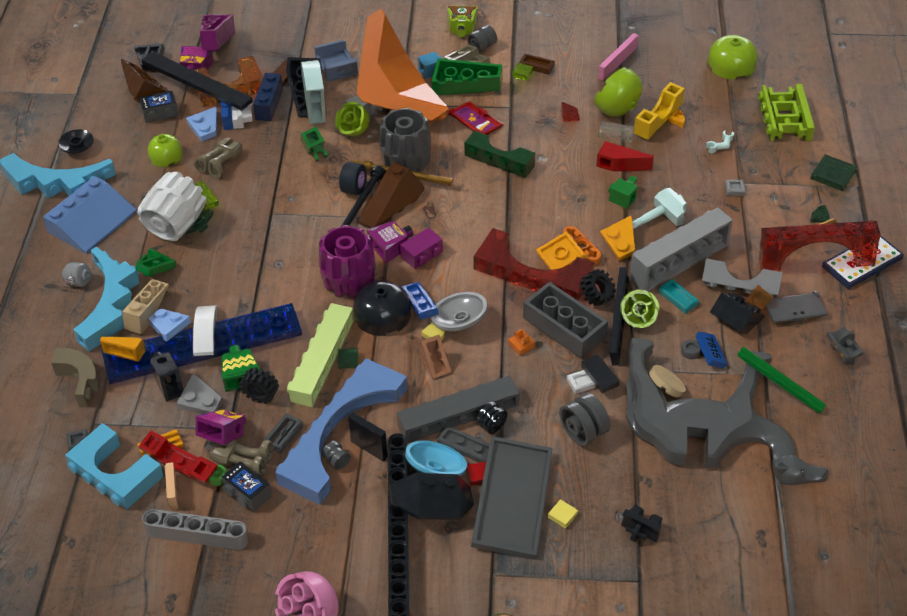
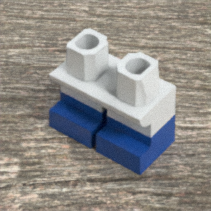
M221 101L223 129L244 128V123L253 122L251 104L241 111Z

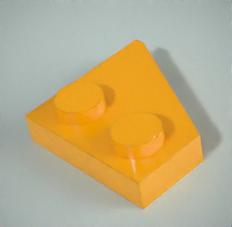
M631 216L600 231L601 237L619 262L635 252Z

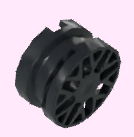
M491 401L479 412L476 419L479 421L477 425L484 428L489 434H494L504 425L508 412L504 408H500L496 402Z

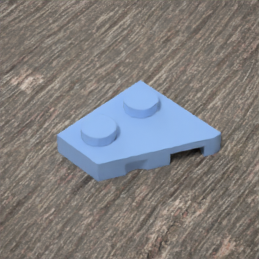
M216 107L186 118L187 124L201 142L217 136Z
M165 309L155 311L148 318L149 325L158 334L162 335L164 341H168L191 323L190 316Z

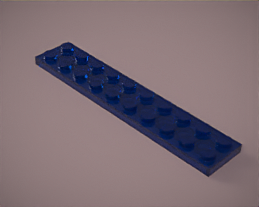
M290 303L215 322L214 355H193L194 328L182 330L168 341H164L162 336L143 340L145 353L140 361L107 354L103 350L102 355L109 384H114L153 374L150 359L157 352L162 354L169 353L176 366L180 367L229 353V348L233 345H238L241 350L301 336L302 329L293 304Z

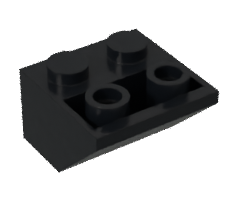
M721 292L710 311L711 314L742 333H749L765 317L760 312L761 308L752 303L745 302V298L731 292L728 294Z

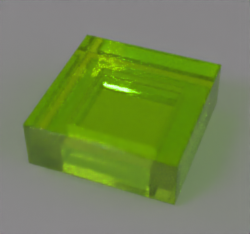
M518 63L512 71V77L527 81L533 72V66Z

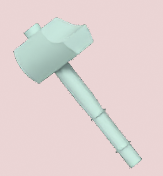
M671 188L664 189L654 197V206L656 208L632 222L633 229L664 214L676 226L683 225L687 202Z

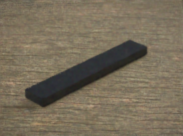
M619 267L609 349L612 366L619 365L625 321L622 318L620 304L624 296L628 294L629 276L626 267Z

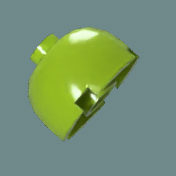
M347 102L342 105L344 107L341 111H337L335 125L346 136L356 137L362 135L369 127V113L359 103Z
M170 134L157 135L149 142L147 148L148 156L151 163L155 166L169 167V164L174 162L175 165L183 157L180 142Z
M639 289L630 291L624 296L620 304L623 320L635 328H645L653 324L657 319L660 308L658 300L652 293Z

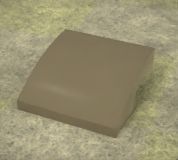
M469 44L444 57V59L490 63L489 57L479 54V49Z

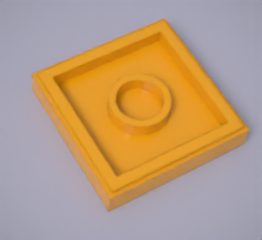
M567 231L536 249L537 255L555 277L587 259L586 254Z

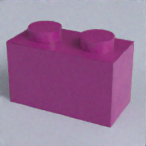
M428 227L400 244L401 258L416 269L443 252V239Z

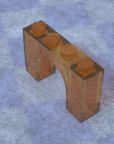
M254 57L237 59L240 78L236 81L222 84L248 96L257 94L263 76ZM206 67L194 70L210 78ZM194 89L201 107L221 103L220 100Z

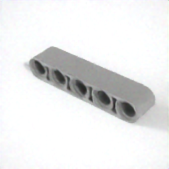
M157 509L148 510L142 516L146 533L153 538L236 550L245 548L249 543L246 526L240 521Z

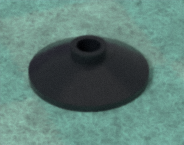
M71 130L60 137L59 147L66 153H80L92 146L93 136L86 130Z

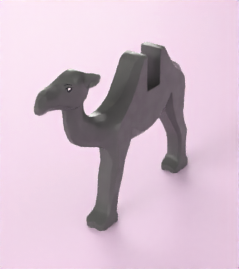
M638 338L631 339L628 352L629 378L627 379L626 419L633 433L640 439L654 445L666 460L673 464L684 466L687 454V436L705 438V468L716 467L735 446L748 442H761L771 448L773 453V473L783 484L793 485L822 482L826 479L828 470L825 467L808 464L796 457L794 442L788 432L780 425L757 414L754 410L753 397L759 373L755 368L746 363L744 376L735 393L726 402L705 398H686L667 402L658 386L647 373L644 360L653 353V341ZM751 351L768 364L771 363L772 356L770 353Z

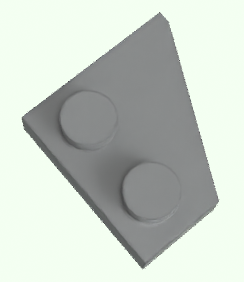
M192 375L177 401V407L205 414L218 411L223 401L222 397L196 375Z

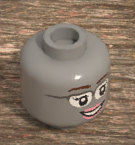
M71 262L62 270V278L69 286L83 287L91 279V271L85 263Z

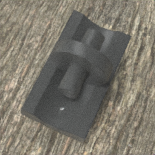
M843 327L835 332H827L826 337L831 342L830 346L833 350L838 351L843 364L852 363L855 358L863 355V351L854 340L855 335L852 331H847Z

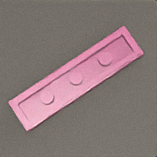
M633 33L599 65L598 79L604 81L637 49L639 35Z

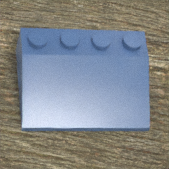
M93 176L44 215L43 219L48 233L87 254L132 217L137 210L107 182Z

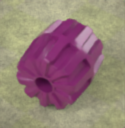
M343 225L339 228H332L328 230L325 236H322L319 242V268L324 287L328 291L333 290L335 296L341 297L343 294H347L350 298L356 297L361 288L374 282L375 254L372 240L359 227Z

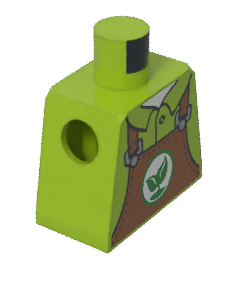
M447 6L450 33L457 34L458 37H464L466 34L472 33L477 22V6Z

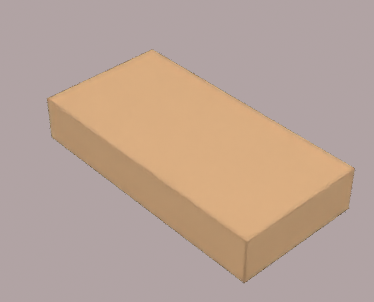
M166 463L167 500L169 508L177 510L179 509L177 475L174 464Z

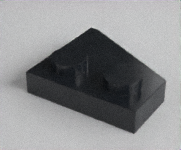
M163 44L134 46L142 70H153L143 65L141 59L152 51L163 56L165 50Z

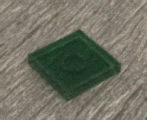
M825 154L812 172L810 179L844 191L856 173L858 166Z

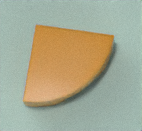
M677 108L668 117V122L683 128L685 125L683 112Z

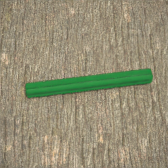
M742 347L737 353L740 359L817 413H821L825 408L826 404L746 347Z

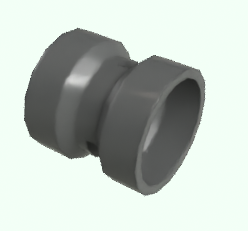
M336 440L329 442L322 450L323 457L331 461L330 464L336 470L344 468L351 459V455L347 450H343L342 445Z

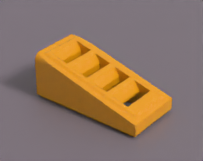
M100 338L104 353L134 361H140L145 353L144 342L141 338Z

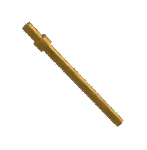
M351 160V162L365 165L368 172H371L373 167L378 165L367 160L364 162ZM378 165L384 168L385 171H387L390 168L388 166ZM412 171L418 180L449 186L453 184V179Z

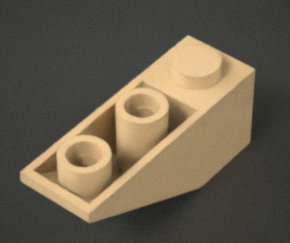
M151 279L122 311L125 330L142 334L149 326L148 318L158 310L169 286L168 283Z

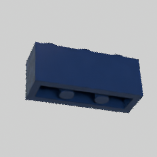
M264 74L253 103L255 120L272 121L283 91L281 74Z

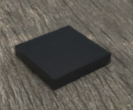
M352 412L348 417L351 442L384 461L388 457L386 431Z

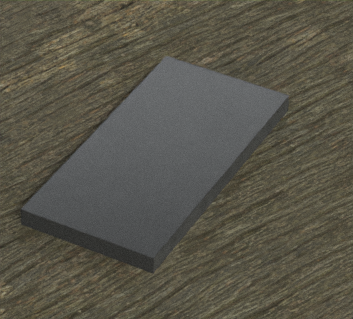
M491 436L471 547L536 559L553 448Z

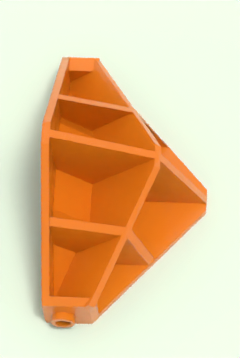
M379 9L368 16L356 91L360 100L364 103L390 110L403 108L418 110L423 113L424 117H427L429 126L438 120L442 121L448 116L449 108L426 84L403 49L384 11Z

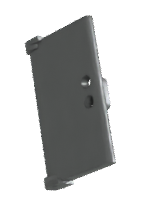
M817 291L808 294L761 299V304L767 310L773 323L790 320L793 322L803 321L804 318L828 314L819 299L820 295Z

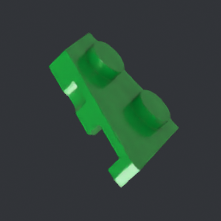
M149 248L147 255L143 254L141 259L136 262L135 270L143 273L144 276L151 277L176 268V261Z

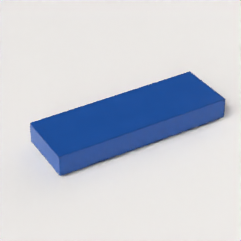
M419 282L402 286L420 320L439 315L438 308Z

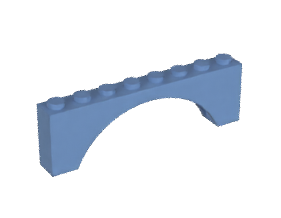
M366 358L362 364L356 367L355 373L351 378L345 381L340 392H336L332 402L324 407L320 417L313 421L309 431L301 436L297 446L290 450L286 460L278 465L275 472L277 484L320 505L331 491L330 477L321 462L322 449L330 432L342 419L361 408L379 403H397L408 389L407 376Z

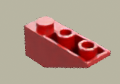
M605 141L597 154L596 167L612 172L647 171L653 169L654 156Z

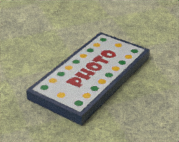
M876 233L824 261L822 267L847 289H850L903 259L904 254L880 234Z

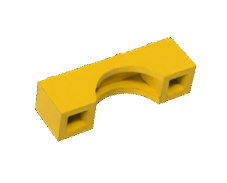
M670 82L661 91L655 107L651 111L643 109L635 117L634 134L648 140L668 120V117L683 104L685 88Z

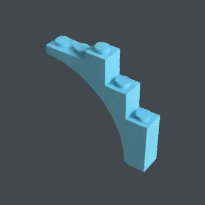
M14 153L0 159L2 174L21 195L38 187L47 198L62 191L70 196L93 176L105 181L116 175L114 164L110 159L75 169L42 168L20 159Z
M97 246L90 251L94 264L102 271L105 277L104 291L94 311L85 321L73 329L77 342L88 352L101 344V337H112L124 329L122 311L132 301L130 289L139 284V272L135 270V266H130L126 261L119 264L118 261L112 260L106 251H101Z

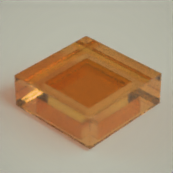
M757 285L746 300L760 308L762 312L774 297Z

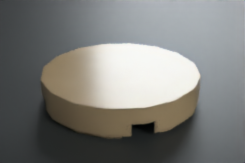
M654 365L651 368L649 375L652 381L661 388L663 386L666 388L665 392L673 397H681L686 391L683 382L667 368L660 365Z

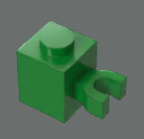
M317 126L301 133L300 140L308 154L314 152L316 162L319 161L318 153H322L324 157L328 156L326 150L323 149L324 139Z
M631 175L628 181L619 178L615 183H612L608 190V193H610L609 201L628 209L637 198L638 186L635 185V182L638 178Z

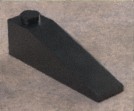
M288 57L286 73L298 117L308 118L301 62L318 60L322 75L323 68L320 58Z

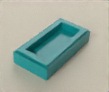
M673 279L659 287L658 292L684 314L699 305V300Z

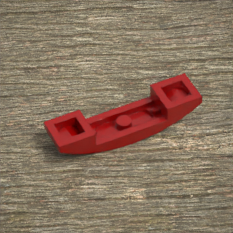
M152 430L149 431L138 446L139 449L163 465L173 463L176 472L206 484L218 467L217 464L201 456L198 458L171 444L167 438Z

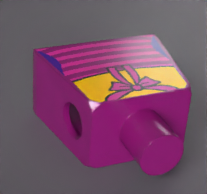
M182 46L179 64L205 75L214 62L213 52L202 50V47Z
M227 410L197 415L196 436L226 445L243 436L246 417L242 413L237 414Z

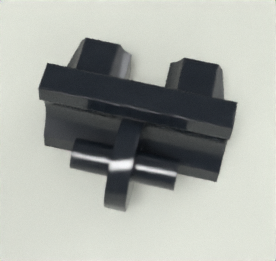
M634 505L630 510L625 509L621 526L626 528L625 531L631 533L630 540L636 542L638 538L643 540L648 538L657 542L660 536L662 517L652 514L648 520L643 517L644 510L637 505Z

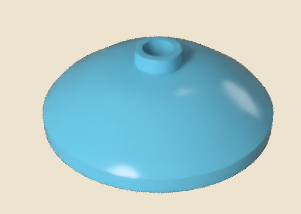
M415 441L410 443L405 451L407 461L419 473L457 474L462 476L467 468L465 458L458 451L438 442Z

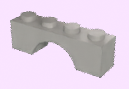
M706 258L702 281L706 282L705 285L717 287V284L725 285L724 289L735 291L736 287L743 288V292L750 294L760 291L762 296L773 298L774 294L778 295L783 272L762 269L760 274L753 279L739 280L729 273L725 262Z

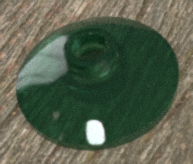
M207 209L201 212L196 222L185 234L205 231L209 227L208 222L211 220L214 211Z

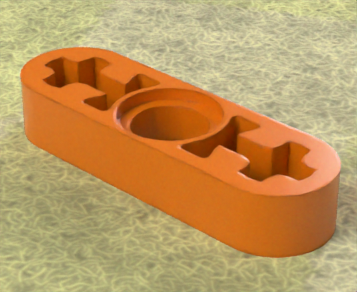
M565 227L563 233L567 231L578 245L584 244L586 246L581 248L587 257L583 262L588 266H597L601 260V252L576 227Z

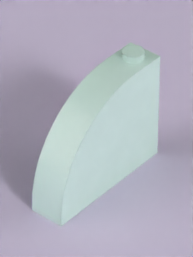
M319 61L301 62L309 124L326 122L324 87Z

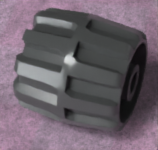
M410 108L394 109L382 118L379 146L384 166L390 167L395 162L409 168L411 171L421 172L424 170L425 165L429 163L431 133L428 119L423 116L422 112Z

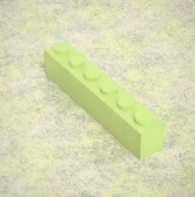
M331 303L328 310L324 311L321 324L317 325L314 338L310 339L309 348L302 356V363L300 367L296 368L294 379L287 386L290 402L309 407L314 406L354 322L353 308Z

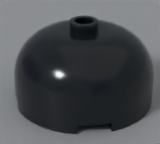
M390 281L371 282L361 288L354 299V318L358 323V327L371 335L386 336V333L396 330L399 332L410 321V299L406 291L396 283Z

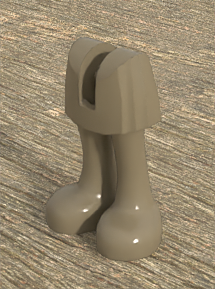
M225 138L216 143V149L197 157L194 161V166L200 173H205L208 170L212 178L219 179L223 175L221 166L223 162L228 159H234L240 153L243 146L237 141L233 142L232 139Z
M237 440L226 445L215 443V448L212 449L209 457L225 467H231L232 464H237L241 461L256 474L262 476L267 470V463L270 464L273 442L264 440L260 448H250L238 444ZM238 455L251 457V458H254V460H253V459L243 458V457H240V456H238Z

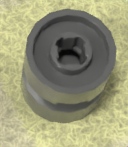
M485 25L468 34L467 42L469 45L477 47L479 52H481L486 47L488 48L497 42V35L490 25Z

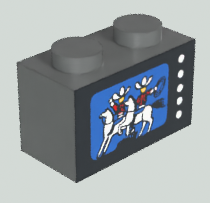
M173 91L139 97L146 123L179 116Z
M241 461L222 476L224 492L228 496L235 497L243 508L247 507L252 512L257 510L272 496L270 484Z

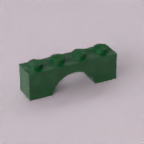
M475 130L464 142L465 156L526 178L535 166V152L521 147L512 151L498 150L490 144V136Z

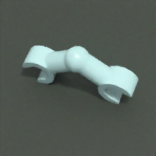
M724 130L722 136L724 142L722 143L707 142L706 148H709L708 153L713 154L717 150L729 149L730 142L734 138V132L732 131L731 135H726Z

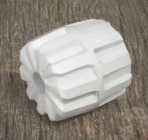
M175 171L164 174L148 191L138 207L137 214L139 215L140 222L149 232L160 239L172 242L177 241L196 222L206 203V197L201 194L203 189L200 186H195L194 180L189 176L184 178L180 172Z

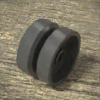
M585 392L574 401H570L560 408L561 423L570 438L578 445L585 446L595 440V437H600L610 430V419L606 409L591 393Z

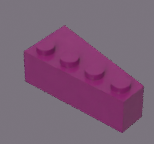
M203 14L200 27L202 50L216 52L235 34L233 14Z

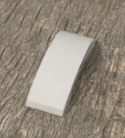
M217 305L198 306L196 308L193 329L194 356L214 355L215 320L217 319Z

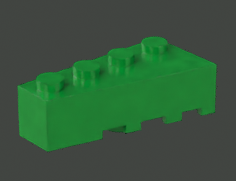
M437 58L431 81L432 90L436 95L500 91L503 80V67L501 64Z

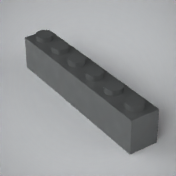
M510 376L498 378L449 396H443L409 409H403L397 412V425L408 443L441 432L447 425L453 428L476 420L481 409L491 401L496 402L500 408L505 410L519 406L520 393Z

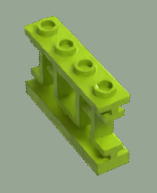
M795 84V89L788 87L787 92H773L772 87H768L767 90L766 85H762L761 91L758 92V101L761 102V112H764L763 121L767 124L766 133L770 136V140L774 141L775 136H778V139H782L783 133H797L798 138L804 136L805 141H812L815 127L803 85ZM778 111H791L792 114H779Z

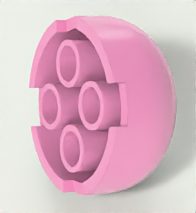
M310 571L294 573L284 577L278 584L275 592L278 595V608L275 609L276 616H288V614L299 611L303 613L295 616H338L339 604L336 592L331 583L322 575Z

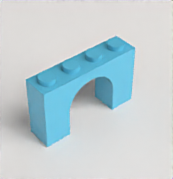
M102 423L65 454L68 462L67 467L72 473L81 475L87 484H93L100 494L108 495L115 505H121L127 510L164 477L161 464L145 454L124 472L107 474L100 471L101 463L121 446L117 433Z

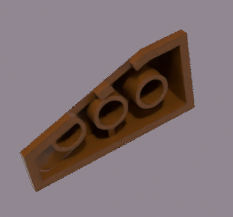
M123 58L121 59L128 89L134 96L133 99L140 103L139 97L169 91L163 85L158 86L157 80L147 75L140 67Z
M393 162L384 174L358 223L368 228L384 224L390 219V216L396 212L400 213L409 203H414L424 191V185L409 168Z

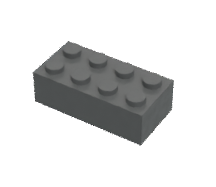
M548 282L523 302L524 319L580 358L607 337L608 321L551 282Z

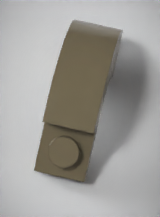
M55 348L51 362L55 375L78 378L75 396L79 407H87L89 399H92L93 391H99L100 388L99 379L92 360L86 354L75 349Z

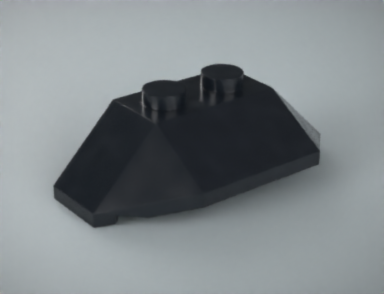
M414 473L388 486L391 505L396 508L399 507L417 519L460 520L474 506L471 487L457 474Z

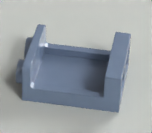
M344 39L314 47L315 58L321 59L322 73L327 82L358 75L356 58H351Z

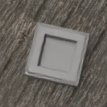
M725 180L724 185L727 197L745 196L743 180Z

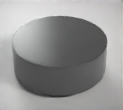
M695 340L683 342L681 354L687 359L698 358L701 354L699 343Z

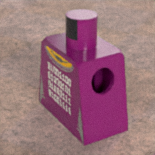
M392 221L367 229V235L372 240L373 249L385 263H388L401 254L400 244L407 241L408 237L413 235V230L409 225L401 229L396 222Z

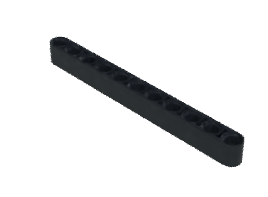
M401 433L392 434L388 438V486L408 476V461L405 457L407 439ZM388 487V616H410L408 514L399 507L396 508L391 505Z

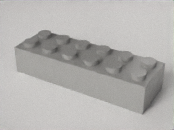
M717 207L712 211L706 212L703 216L693 219L690 223L679 227L672 233L664 235L663 238L651 242L643 249L635 251L632 254L629 280L640 290L649 291L728 246L733 219Z

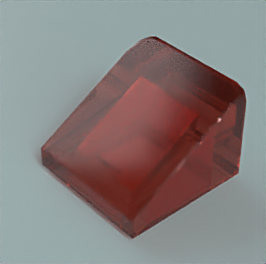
M561 102L563 122L579 121L578 109L565 102Z

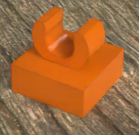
M522 329L516 331L514 336L508 339V344L519 356L535 348L536 342Z

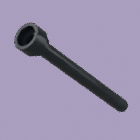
M378 165L373 167L370 172L371 179L341 227L343 225L350 226L376 182L382 180L386 173L384 168Z

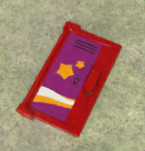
M470 101L457 108H451L448 113L449 116H453L473 131L475 130L486 135L503 126L500 121L489 115L485 109L477 107Z

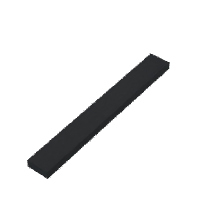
M153 51L141 59L143 65L241 111L253 102L251 96Z

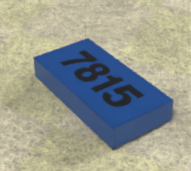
M699 331L696 334V339L707 364L724 368L727 362L715 335Z

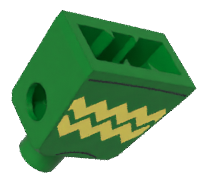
M233 345L229 348V353L222 355V379L225 392L239 389V384L249 368L254 369V367H257L260 370L250 349L241 350L240 346Z

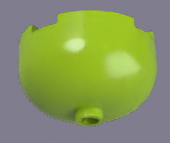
M739 35L723 36L712 44L707 64L712 68L714 74L722 78L736 80V77H749L756 70L758 60L757 49L745 37Z
M621 68L605 81L607 84L601 92H597L594 99V105L603 114L610 117L622 116L636 107L643 90L641 79L630 68Z

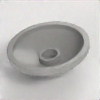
M456 293L445 297L436 304L439 315L432 316L431 319L437 328L445 331L456 332L466 330L475 326L484 318L488 311V304L486 299L478 293Z

